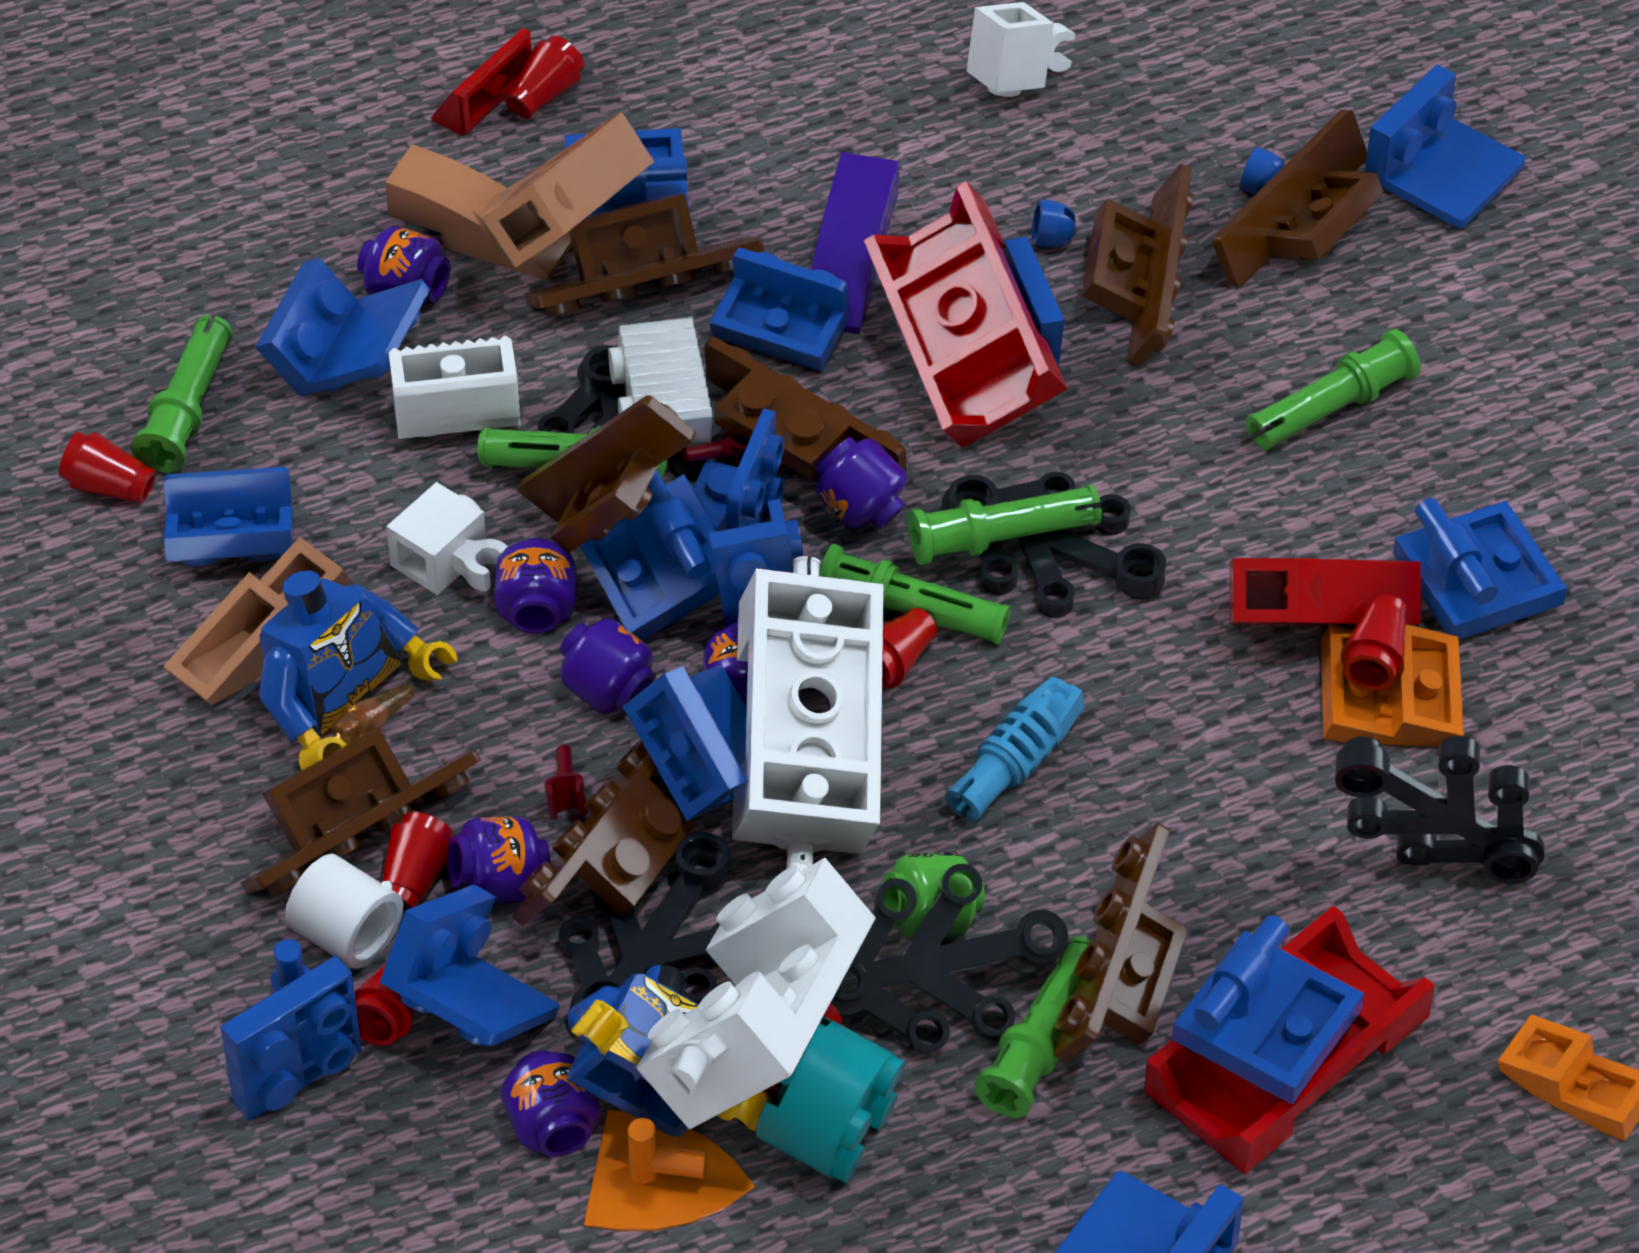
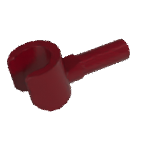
M727 431L726 439L717 440L715 443L685 447L680 451V456L684 463L718 457L719 459L726 458L731 466L739 467L748 443Z
M560 745L556 749L557 773L544 783L551 820H558L557 813L566 809H579L580 817L588 813L583 808L587 802L583 777L573 772L572 749L568 745Z

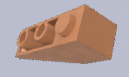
M620 111L474 210L473 213L504 260L516 268L568 233L654 163V160L624 114Z

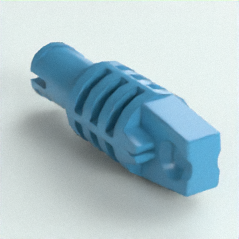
M1050 677L1013 708L1012 712L1001 721V724L978 746L977 761L972 768L945 793V799L952 811L960 817L966 814L967 820L976 822L1006 788L1020 786L1064 739L1084 709L1082 690L1074 685L1067 684L1061 679Z

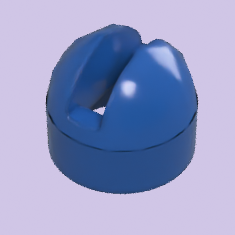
M1258 146L1255 147L1244 168L1239 189L1255 196L1286 165L1283 159L1271 151Z
M1038 199L1032 220V245L1055 248L1070 242L1076 233L1074 212L1067 205L1058 201Z

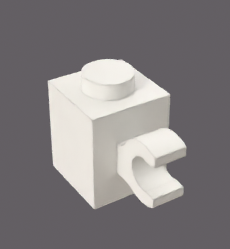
M1024 2L975 7L967 72L986 85L989 92L998 96L1014 97L1020 95L1021 90L1044 88L1047 68L1055 72H1062L1071 67L1072 61L1060 52H1054V50L1063 41L1075 40L1076 33L1060 23L1051 22Z
M438 482L386 526L390 566L436 595L441 593L459 575H462L473 588L487 591L491 587L490 572L483 565H496L498 556L508 547L499 540L486 539L484 511L471 498L465 495H457Z

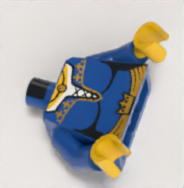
M309 570L300 571L289 576L283 583L282 588L288 605L263 625L259 635L264 659L259 697L291 743L298 740L303 748L299 754V765L301 770L322 759L323 753L327 756L347 745L338 737L330 736L321 739L319 736L403 663L399 654L401 649L409 654L408 665L413 676L427 681L442 680V677L430 667L429 656L431 652L434 653L438 660L445 664L456 663L457 654L453 647L446 642L424 643L415 635L419 630L416 625L390 602L357 584L344 587L326 578L320 579L316 572Z
M655 965L649 968L645 975L633 974L618 988L612 986L600 988L571 1008L567 1020L569 1027L583 1042L568 1072L567 1081L586 1089L588 1092L636 1118L651 1120L657 1129L670 1136L680 1137L689 1128L636 1067L651 1044L648 1038L651 1028L671 1011L680 1009L685 1014L698 1007L699 1004L683 996L685 976L681 971L669 965ZM763 1090L718 1114V1117L726 1121L737 1118L748 1129L755 1131L766 1100L771 1103L772 1099Z

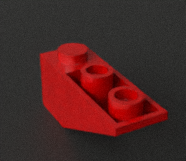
M1233 558L1229 561V625H1357L1369 606L1370 600L1380 594L1393 595L1401 599L1407 607L1406 624L1421 625V561L1315 558Z

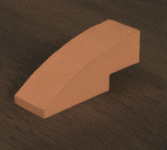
M411 144L385 181L388 216L440 232L443 248L549 281L572 247L568 232L514 268L504 260L473 213L474 210L507 189V187L468 166L422 147Z
M299 537L261 580L249 572L163 667L168 673L211 706L240 691L262 675L264 659L259 635L263 625L288 605L282 586L289 576L300 571L309 570L316 572L320 579L326 578L344 587L353 584L344 569Z

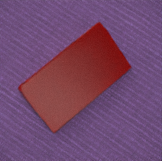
M522 28L452 91L431 116L432 121L461 136L463 134L467 135L504 101V94L512 87L531 53L530 31Z

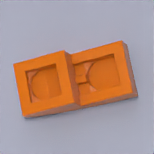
M1531 1014L1498 1059L1499 1070L1532 1095L1609 1136L1625 1142L1639 1122V1070L1595 1055L1591 1035Z

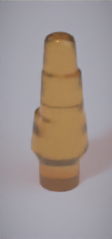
M403 683L373 698H367L351 705L347 709L345 716L332 724L333 735L348 744L367 732L378 727L380 728L385 724L386 719L414 698L415 691L413 687L408 683Z

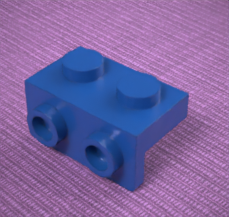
M737 248L732 257L734 278L710 321L711 337H716L822 372L850 319L847 283L827 271L819 269L810 270L784 262L771 253H756L747 249Z
M271 467L168 474L164 477L163 487L166 506L164 546L166 562L181 561L189 566H204L216 562L219 558L243 556L249 561L266 562L277 559L292 546L294 519L288 468Z
M780 499L767 501L770 522L708 533L726 628L738 623L739 601L756 569L793 573L792 559L804 556L797 519L784 520Z

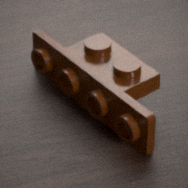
M1340 110L1213 237V246L1229 285L1241 287L1272 255L1297 257L1302 260L1319 259L1331 250L1332 245L1354 223L1358 222L1364 216L1365 211L1383 194L1377 173L1355 172L1366 160L1367 149L1352 110Z
M1183 164L1176 168L1154 194L1150 218H1146L1108 198L1095 212L1081 296L1133 321L1127 362L1137 367L1142 364L1153 350L1156 352L1163 350L1174 329L1175 322L1169 317L1171 304L1181 285V277L1176 275L1177 265L1185 250L1188 239L1187 235L1183 233V226L1194 200V194L1189 192L1192 169Z
M679 192L588 215L569 231L580 279L524 294L528 306L537 309L544 308L546 316L558 315L581 308L579 298L601 293L603 301L617 300L637 294V283L657 278L660 287L684 283L694 279L692 269L714 264L716 272L733 270L732 257L737 248L747 249L756 253L765 250L762 239L752 236L698 249L685 193Z
M712 337L704 345L707 381L728 392L713 407L714 423L749 443L762 410L776 411V435L783 436L785 440L781 463L810 480L817 475L815 468L848 437H852L856 442L867 438L874 439L906 472V449L892 434L883 430H876L853 417L840 404L827 402L803 388L793 377L786 374L780 375L756 361L747 351L740 347H732L716 337Z
M646 395L525 477L518 487V492L558 522L550 538L563 546L568 552H571L591 538L596 542L602 540L611 531L616 522L622 518L628 521L636 518L652 497L653 491L647 486L659 464L690 445L696 432L681 420L671 407L660 403L650 395Z
M378 727L263 792V797L294 851L240 882L246 894L266 887L270 896H275L298 882L303 874L300 866L319 855L324 856L333 853L342 857L359 847L361 843L356 834L370 825L376 823L380 831L383 832L393 825L400 823L406 813L415 812L410 802L431 791L435 800H438L462 787L470 781L464 770L481 761L477 751L473 749L460 754L410 783Z
M642 740L633 745L615 765V769L621 774L617 782L614 783L611 779L608 780L586 802L583 808L590 816L583 824L580 820H577L554 843L552 850L559 856L551 865L548 861H545L521 885L519 890L526 898L512 915V918L521 926L549 906L575 874L618 915H623L635 906L674 854L680 841L695 826L696 823L692 819L686 821L679 807L649 779L657 767Z
M1156 823L1139 838L1130 836L1122 844L1113 860L1112 870L1118 874L1113 888L1104 895L1094 913L1093 921L1099 925L1096 936L1085 948L1076 964L1074 973L1080 978L1075 994L1062 1007L1055 1024L1056 1029L1061 1031L1053 1056L1065 1063L1096 1040L1102 1024L1107 1025L1138 1045L1154 1032L1188 932V928L1145 903L1170 829L1160 823Z

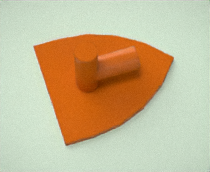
M607 1110L584 1226L617 1231H657L687 1225L724 1210L754 1189L755 1185L734 1158L706 1136L688 1129L680 1137H673L657 1129L655 1124L647 1118H636L627 1112Z

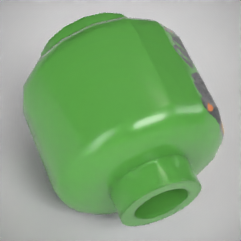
M953 851L912 853L900 857L892 867V871L886 872L881 885L887 880L899 878L909 882L917 894V904L913 912L904 920L894 923L900 934L909 940L912 939L940 893L939 882L942 875L953 865L968 864L964 857ZM955 874L950 877L949 887L953 894L958 897H967L971 894L972 883L967 876ZM982 885L980 895L971 904L962 908L945 938L959 937L968 931L973 923L975 913H980L983 909L985 900L984 885ZM889 889L885 891L883 900L889 910L893 912L905 910L907 898L901 890Z

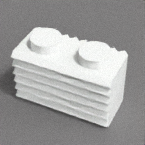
M693 318L619 326L618 347L609 348L608 350L613 385L624 383L626 397L618 398L619 414L646 395H650L660 403L671 407L681 420L695 430L696 435L687 447L711 443L712 408L710 407V398L708 397Z
M505 335L500 340L491 337L487 342L479 338L475 343L467 339L463 344L455 341L449 346L443 342L438 347L430 344L427 348L418 345L412 350L406 346L402 351L393 348L389 352L398 439L483 430L485 427L496 429L521 425L518 380L511 338Z

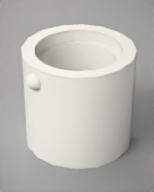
M332 853L316 860L301 875L287 902L285 920L290 929L329 954L336 955L348 969H359L366 967L390 943L401 921L404 903L401 895L392 890V885L389 881L380 883Z

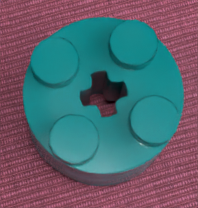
M823 1016L792 1075L780 1081L782 1084L776 1099L780 1103L779 1107L766 1100L758 1120L756 1138L829 1178L834 1177L847 1183L865 1152V1146L861 1145L860 1142L868 1127L871 1126L880 1131L897 1102L898 1094L893 1092L903 1073L906 1062L898 1058L895 1053Z

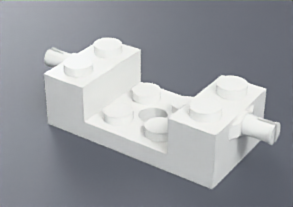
M808 556L797 557L793 560V573L756 569L739 601L737 660L748 662L745 760L740 768L747 782L733 792L732 840L773 844L781 849H786V869L790 862L793 864V861L798 859L812 865L813 852L821 850L861 854L880 825L883 584L819 576L820 560L811 557L807 565ZM804 688L820 690L829 699L831 709L825 713L809 711L801 704L798 691Z
M826 858L812 865L804 860H794L793 864L790 862L787 869L771 881L763 893L754 898H751L747 893L742 894L721 910L716 918L720 926L707 946L706 951L736 986L734 987L731 982H724L708 993L695 1009L685 1014L680 1009H676L661 1018L649 1031L648 1038L651 1044L636 1067L689 1130L792 1075L876 919L875 916Z

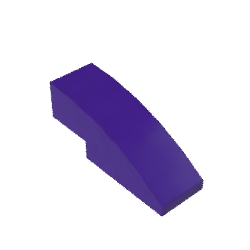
M841 152L826 204L811 270L827 271L847 283L850 319L843 331L860 334L878 277L863 240L874 234H887L899 196V161Z

